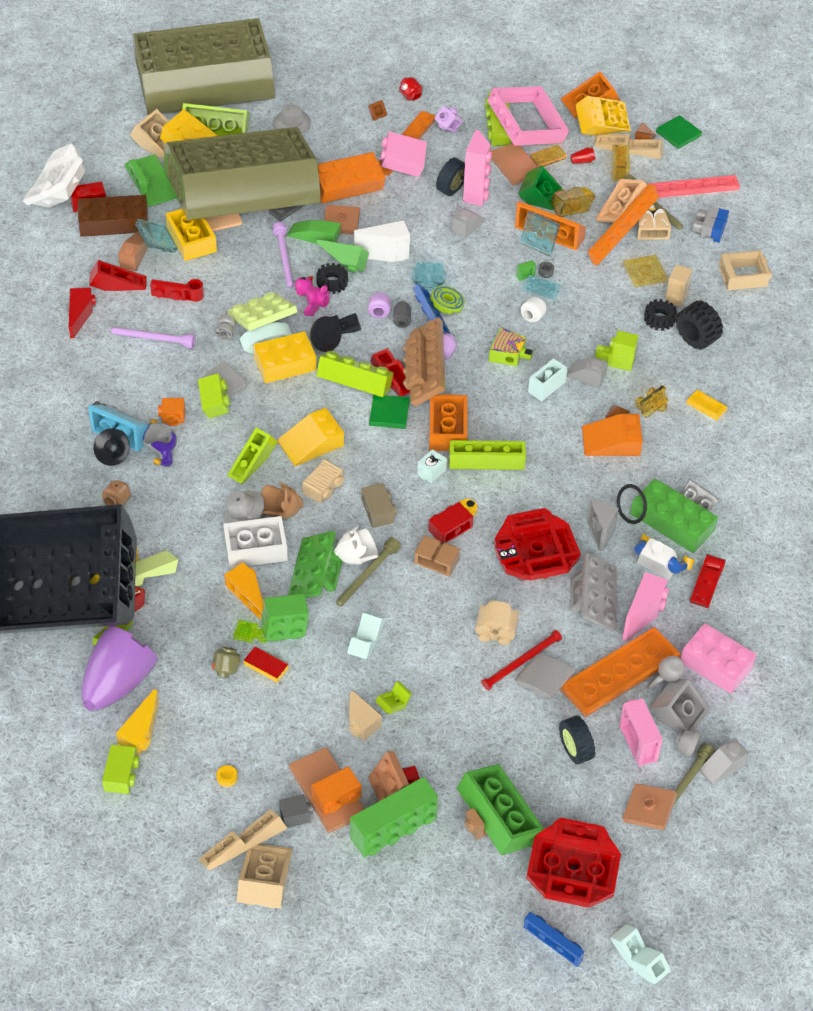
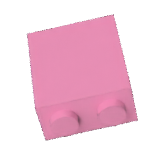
M389 131L387 137H383L381 147H383L380 154V160H382L381 167L419 177L424 168L427 142Z

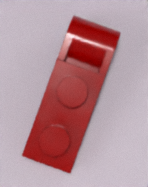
M152 279L150 283L151 296L158 298L163 297L193 302L201 301L204 298L203 282L199 279H191L187 284Z
M710 554L706 555L690 603L709 609L726 559Z

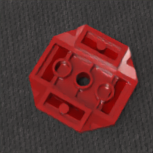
M560 817L551 826L535 835L526 879L545 899L590 908L614 897L621 853L609 837L604 826ZM569 867H576L577 870H572Z

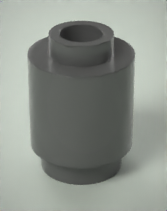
M400 301L394 307L393 322L397 327H407L411 323V307L407 302Z

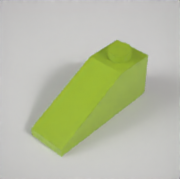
M256 427L227 476L243 485L269 458L278 441Z

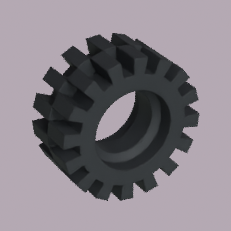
M327 263L326 267L322 265L321 268H318L316 273L318 288L327 285L329 294L330 292L336 294L335 291L341 293V289L345 290V287L348 285L347 269L345 270L344 266L341 267V264L335 266V263L329 265ZM329 277H336V278H338V279H336V280H329V279H327V278H329Z
M663 299L650 301L645 308L644 322L646 321V325H650L651 329L655 327L657 331L658 328L664 331L665 328L668 330L670 327H673L676 321L677 310L672 302L668 304L669 301L665 300L663 302ZM656 313H662V314H665L666 316L661 317V316H657V315H655V314H656Z

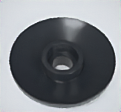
M114 428L106 429L99 433L93 445L95 457L99 462L108 466L122 463L130 451V442L126 434ZM113 445H116L115 451L111 449Z

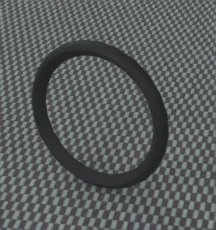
M634 484L624 485L617 495L618 512L627 523H640L647 512L646 497L638 486ZM627 488H633L638 491L643 500V512L637 520L628 519L621 509V495Z

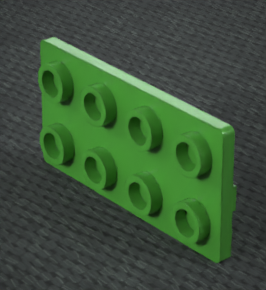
M150 155L137 160L133 159L124 163L139 193L147 196L148 207L177 199L156 155Z
M334 531L302 539L288 595L304 594L305 598L319 596L322 593L323 586L329 592L336 591L342 561L336 556L333 549L336 536Z

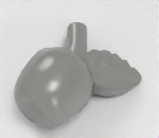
M677 656L663 658L658 667L660 675L647 689H651L663 680L675 682L681 679L685 673L683 661Z

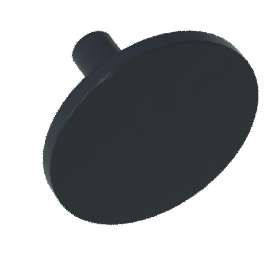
M323 316L313 323L310 338L317 350L321 352L333 351L341 341V327L334 318Z

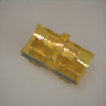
M661 385L657 389L652 387L648 390L647 397H639L635 400L636 408L642 411L643 417L647 418L657 410L663 412L667 409L666 386Z

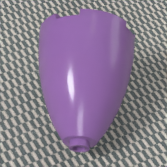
M109 626L108 629H105L91 652L83 677L81 700L84 702L82 705L89 711H99L124 698L148 676L158 662L157 656L147 645L142 646L140 642L132 638L133 635L121 628Z

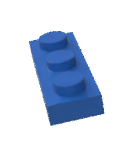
M531 912L528 913L524 919L523 928L578 967L584 957L585 951L582 950V947L578 943L571 942L564 937L560 930L553 929L546 924V921L541 916L534 915Z

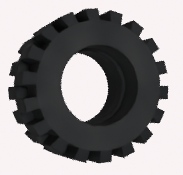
M702 300L694 301L676 315V327L680 336L694 349H705L723 334L722 320L718 312L707 302Z

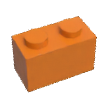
M348 766L312 784L311 796L323 815L338 811L348 803L356 802L361 797L362 785Z

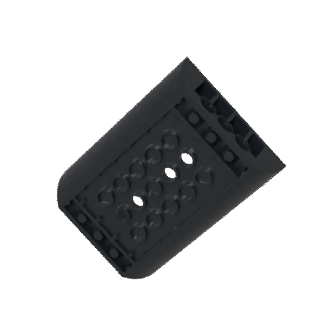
M122 504L0 514V634L126 625L133 619L137 538L131 519ZM99 575V581L96 584H92L91 579L93 576ZM80 576L79 584L72 585L73 579ZM42 579V585L39 588H34V583ZM19 581H23L22 588L16 590V583Z

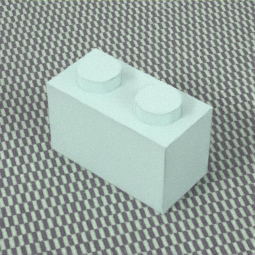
M553 358L529 378L528 392L542 402L566 383L567 367Z

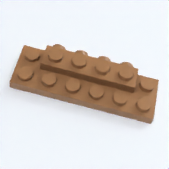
M439 317L428 321L422 327L416 328L409 333L410 337L406 339V345L403 346L406 354L403 357L406 365L403 369L406 376L403 383L406 389L411 391V403L415 407L445 391L443 321Z

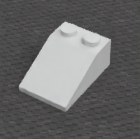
M403 220L354 230V245L362 246L369 252L368 259L388 262L403 261L409 259L410 234Z

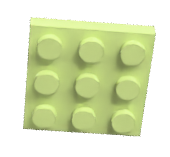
M269 292L261 298L250 299L248 303L234 305L227 312L237 323L250 331L297 313V309L294 304L275 292Z

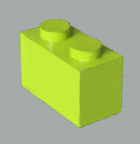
M219 373L198 379L202 411L208 418H214L230 413L228 405H231V402L226 393L228 389L226 379H222Z
M111 744L102 779L105 792L129 794L131 787L135 786L136 774L134 772L135 768L138 769L140 766V756H137L136 747Z

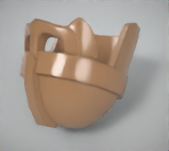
M280 482L281 489L265 485L260 493L265 500V510L262 514L271 517L282 516V520L294 517L303 507L302 498L293 488L283 482Z

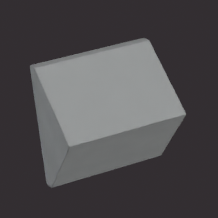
M591 498L587 524L599 551H603L615 532L619 508Z

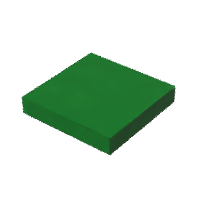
M680 115L656 128V133L677 149L702 136V131Z
M373 394L369 426L406 429L410 398L388 395L380 397Z

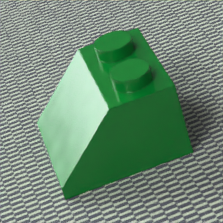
M541 165L527 172L518 194L528 205L553 210L562 187Z

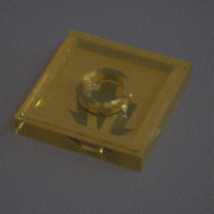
M656 255L623 261V265L634 288L667 282L668 278Z

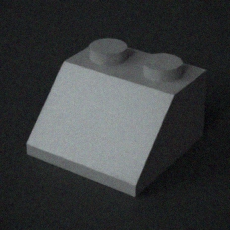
M689 679L669 682L650 707L661 723L678 733H684L685 730H695L709 711L708 706Z

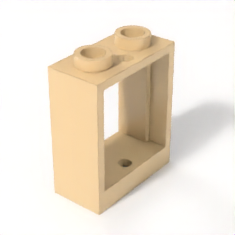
M761 250L721 254L719 269L727 290L768 286L772 274L771 270L767 267L766 257L763 256ZM756 266L758 274L736 276L733 268Z

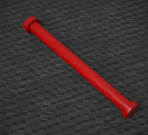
M554 630L549 637L490 678L483 679L481 681L483 687L489 691L492 689V685L554 642L561 641L562 635L560 632Z

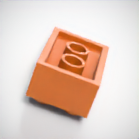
M601 71L561 98L575 119L578 118L576 104L586 96L621 101L615 89Z
M619 414L582 426L585 456L641 455L643 440L639 414Z

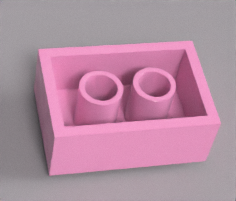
M704 623L683 648L681 660L685 666L732 694L753 668L757 654Z

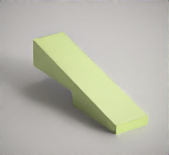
M166 550L136 562L135 586L142 585L144 578L175 573L178 558Z

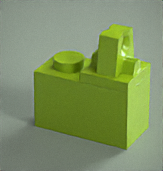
M618 330L616 337H612L610 346H597L595 358L607 361L609 367L631 371L635 361L639 335Z

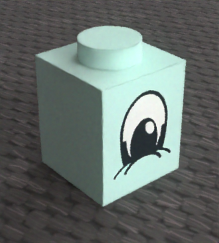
M432 449L418 461L417 474L423 480L432 483L446 471L447 459Z

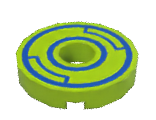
M449 286L435 287L430 296V300L434 303L433 306L446 314L460 313L465 304L463 295Z

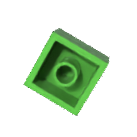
M304 594L264 598L261 625L266 642L299 639L305 636L309 611Z

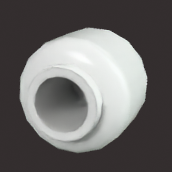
M530 297L521 307L522 317L531 323L539 321L547 311L545 302L539 297Z

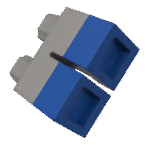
M709 206L708 211L699 209L692 231L701 233L700 238L708 236L714 238V242L720 243L727 224L729 210Z

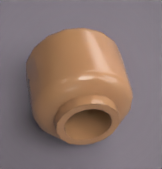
M119 480L110 482L102 493L105 505H124L131 496L129 486Z

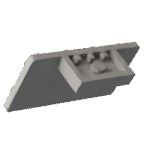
M586 552L583 555V570L571 578L570 611L578 613L582 610V617L613 632L617 629V567Z

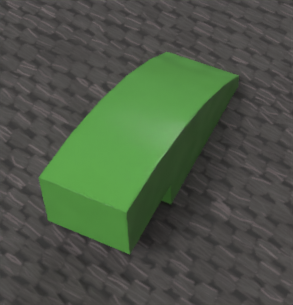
M323 220L301 221L293 223L287 236L318 244L317 240L337 242L341 234V223Z

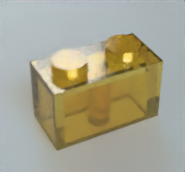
M629 145L612 146L611 181H619L624 179L630 171Z

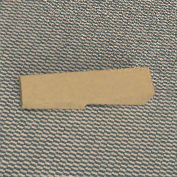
M598 134L595 142V147L656 159L662 158L664 150L662 139H630V134Z
M270 809L240 835L235 834L233 831L230 832L200 857L199 861L210 871L288 828L281 818Z

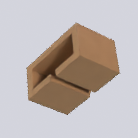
M424 535L415 551L414 563L450 577L459 562L460 549L446 543L442 545L437 539Z

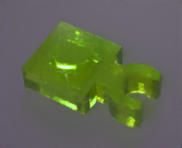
M242 620L238 621L233 634L234 640L253 643L254 639H258L260 643H268L265 637H262L264 634L263 628L258 629V624Z

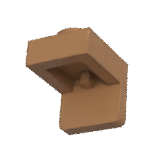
M472 808L466 811L464 824L468 832L472 833L476 840L486 836L485 824L475 809Z

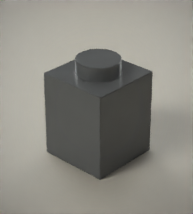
M304 794L279 800L280 814L287 828L310 823V815L313 814L310 801L306 802Z

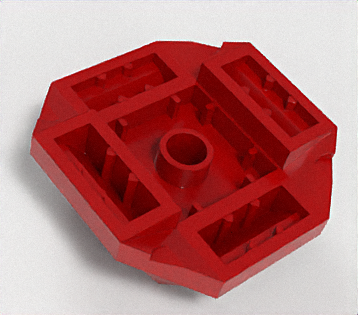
M546 508L508 515L494 538V545L514 541L520 559L519 561L502 564L505 574L514 576L520 581L547 579L551 576L569 573L581 556L569 523L553 515Z

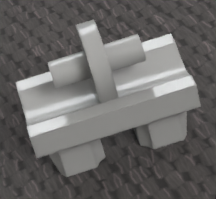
M691 479L680 493L708 511H711L719 498Z

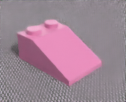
M644 573L626 617L622 640L627 641L656 619L660 611H664L667 603L666 598L669 593V588H666L668 579Z

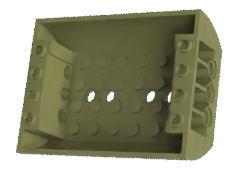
M259 18L133 34L134 56L147 115L156 109L161 113L182 111L183 103L220 106L275 98L271 57Z
M298 127L166 142L164 171L187 220L320 203V183L316 157Z

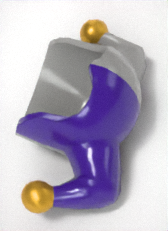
M151 419L150 426L143 435V444L159 455L160 458H154V465L169 467L173 463L172 450L177 443L176 433L173 429L160 425L156 419Z

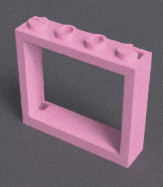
M542 86L492 89L487 101L514 146L564 142L569 129ZM533 102L549 130L521 131L505 103Z

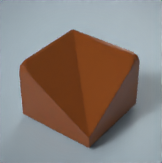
M641 123L635 134V139H654L656 137V134L644 123Z

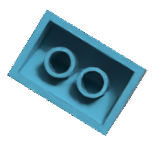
M89 405V416L93 432L99 434L106 429H118L128 437L130 448L138 452L144 446L143 435L150 425L104 405Z

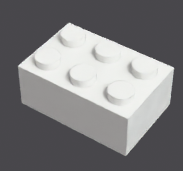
M282 516L223 524L229 569L235 568L242 562L247 566L288 561Z

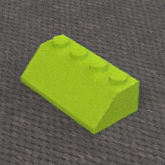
M183 103L182 110L185 109L218 136L247 133L250 112L247 110Z

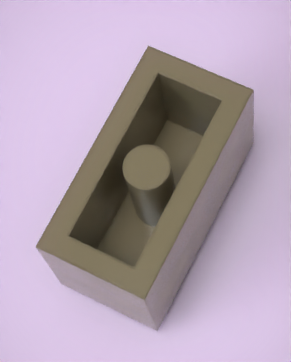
M384 483L361 488V500L372 528L394 523V516L397 515L395 504H391V494L389 490L385 489Z

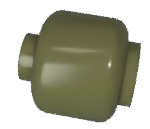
M221 646V649L214 652L211 667L214 671H217V676L229 678V674L237 673L240 655L236 653V649Z

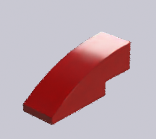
M388 348L373 354L370 362L374 367H385L388 371L393 372L391 389L400 397L411 393L404 386L403 380L406 379V376L403 372L404 367L399 359L395 360Z

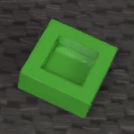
M531 260L517 265L516 277L519 281L535 276V262Z

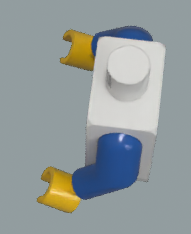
M643 533L634 547V552L640 555L637 564L668 580L671 579L673 574L680 573L686 569L691 570L695 559L684 555L683 560L679 562L672 548L646 536L645 533Z

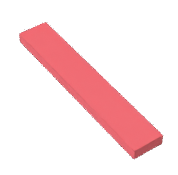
M736 175L647 184L655 185L659 198L740 189Z

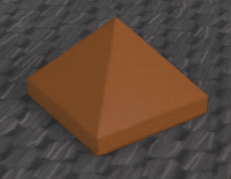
M383 100L368 105L374 121L388 115Z
M612 405L606 418L619 414H629L630 411Z

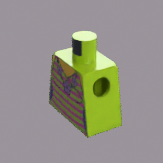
M501 327L489 350V362L518 366L521 358L531 361L534 350L526 348L527 339L524 336Z

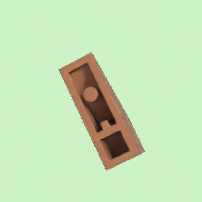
M137 231L128 238L118 253L120 267L137 271L154 235Z

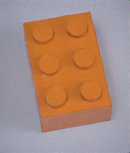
M438 394L430 398L429 451L432 449L434 451H449L450 440H467V395Z

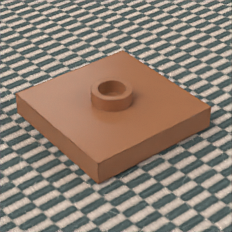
M326 205L324 221L341 223V234L354 235V230H358L360 207Z
M635 783L623 815V822L665 831L677 797L676 791Z

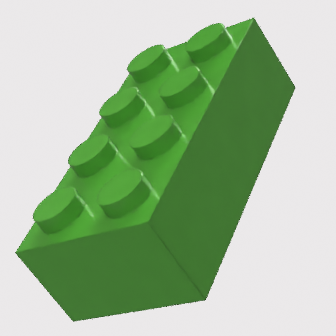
M656 478L643 490L647 501V512L642 522L693 554L715 531L718 516ZM640 494L633 500L630 513L637 519L640 518L643 512V500Z
M500 764L465 773L457 790L469 808L475 809L485 824V832L499 853L505 855L532 847L535 835L544 830V828Z
M422 777L350 817V839L364 858L368 855H376L384 846L395 844L399 838L406 834H413L418 827L424 824H431L437 817L438 795L427 780Z

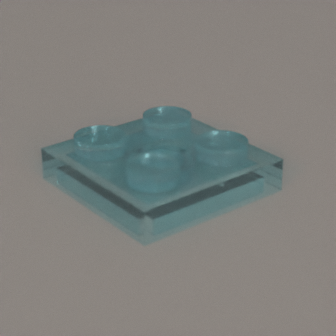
M529 211L526 216L520 244L550 256L554 249L560 224Z
M141 219L137 220L135 225L147 247L159 249L163 252L175 253L178 248L166 226Z

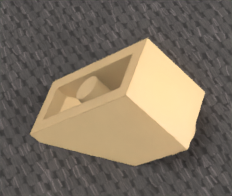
M352 691L350 692L349 730L354 737H359L365 741L382 727V716Z

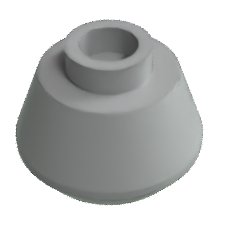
M685 730L684 733L679 732L675 744H678L677 749L685 757H692L698 747L701 735L699 731Z

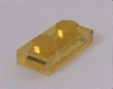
M555 145L530 154V158L538 167L541 165L545 167L565 160L566 153L559 145Z

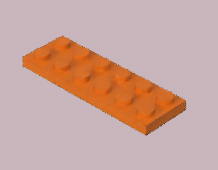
M653 627L567 680L560 690L586 718L656 674L659 663L663 658L668 656L680 658V653Z

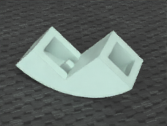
M271 322L247 331L240 337V341L244 351L254 354L253 344L291 335L292 333L288 324Z
M368 611L364 612L357 635L351 638L347 653L367 659L377 644L386 617Z
M626 924L610 937L624 960L647 981L656 984L671 971L663 953L646 947L637 928Z

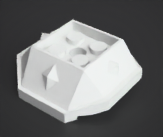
M72 143L53 151L42 173L23 199L26 205L34 204L51 207L70 198L85 173L82 165L83 160Z

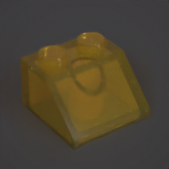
M574 187L571 190L555 192L551 203L555 214L565 217L588 212L596 196L587 187Z

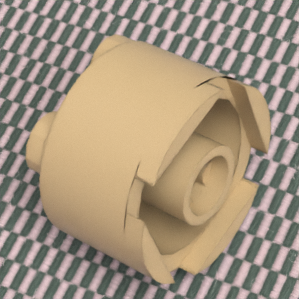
M489 601L488 605L485 606L484 603L481 604L475 631L479 635L478 639L483 642H488L490 639L497 640L502 645H509L516 634L519 618L518 610L515 609L514 611L511 609V605L500 601Z

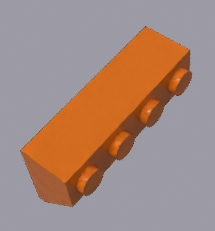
M520 201L517 202L515 228L573 250H577L585 239L586 226Z

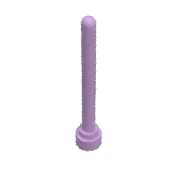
M277 222L272 226L273 234L278 237L286 284L291 288L294 283L284 237L287 232L286 225L283 222Z
M117 327L111 328V333L116 335L181 343L185 348L193 349L195 344L194 334L187 333L183 336Z

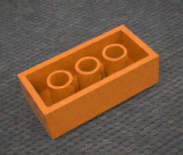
M374 152L317 164L321 204L383 190L386 177Z

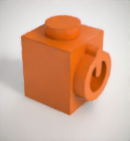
M162 398V405H158V416L162 417V423H166L169 426L185 423V399Z

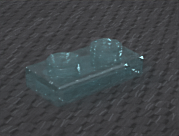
M529 275L522 291L555 301L561 290V285Z

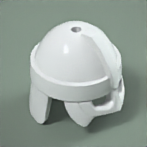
M358 526L343 534L334 550L336 556L342 562L360 565L379 557L374 540L367 528L356 531L358 529Z

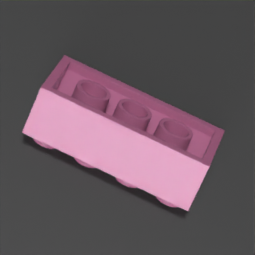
M475 130L466 150L463 202L482 206L484 201L488 200L490 194L487 188H489L491 180L488 178V175L491 172V165L489 163L492 159V152H490L491 145L479 130Z

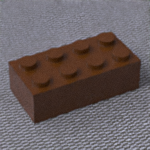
M131 195L78 199L80 237L131 234L137 231L149 232L147 196Z

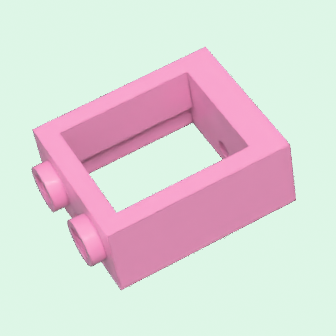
M644 699L629 700L623 704L619 724L621 731L638 766L656 762L659 758L663 739Z

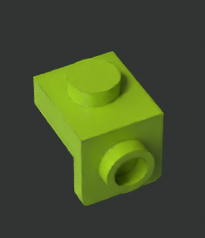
M398 681L395 683L392 691L378 695L375 702L383 711L390 715L405 709L412 693Z

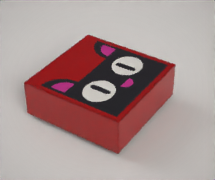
M514 541L495 545L494 550L500 564L519 561L520 555Z

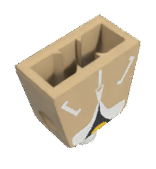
M654 205L648 209L639 219L637 240L670 238L671 225L665 210L655 209Z

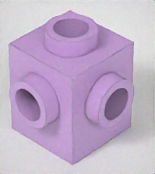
M444 105L434 118L439 122L438 126L445 131L447 129L453 133L457 131L464 121L458 115V111L452 106L448 108Z

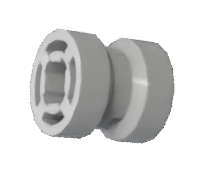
M222 315L218 319L215 335L219 339L229 340L233 336L236 321L229 315Z

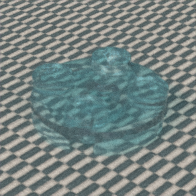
M418 262L412 270L411 280L413 284H419L428 291H432L435 287L445 284L446 272L441 263Z

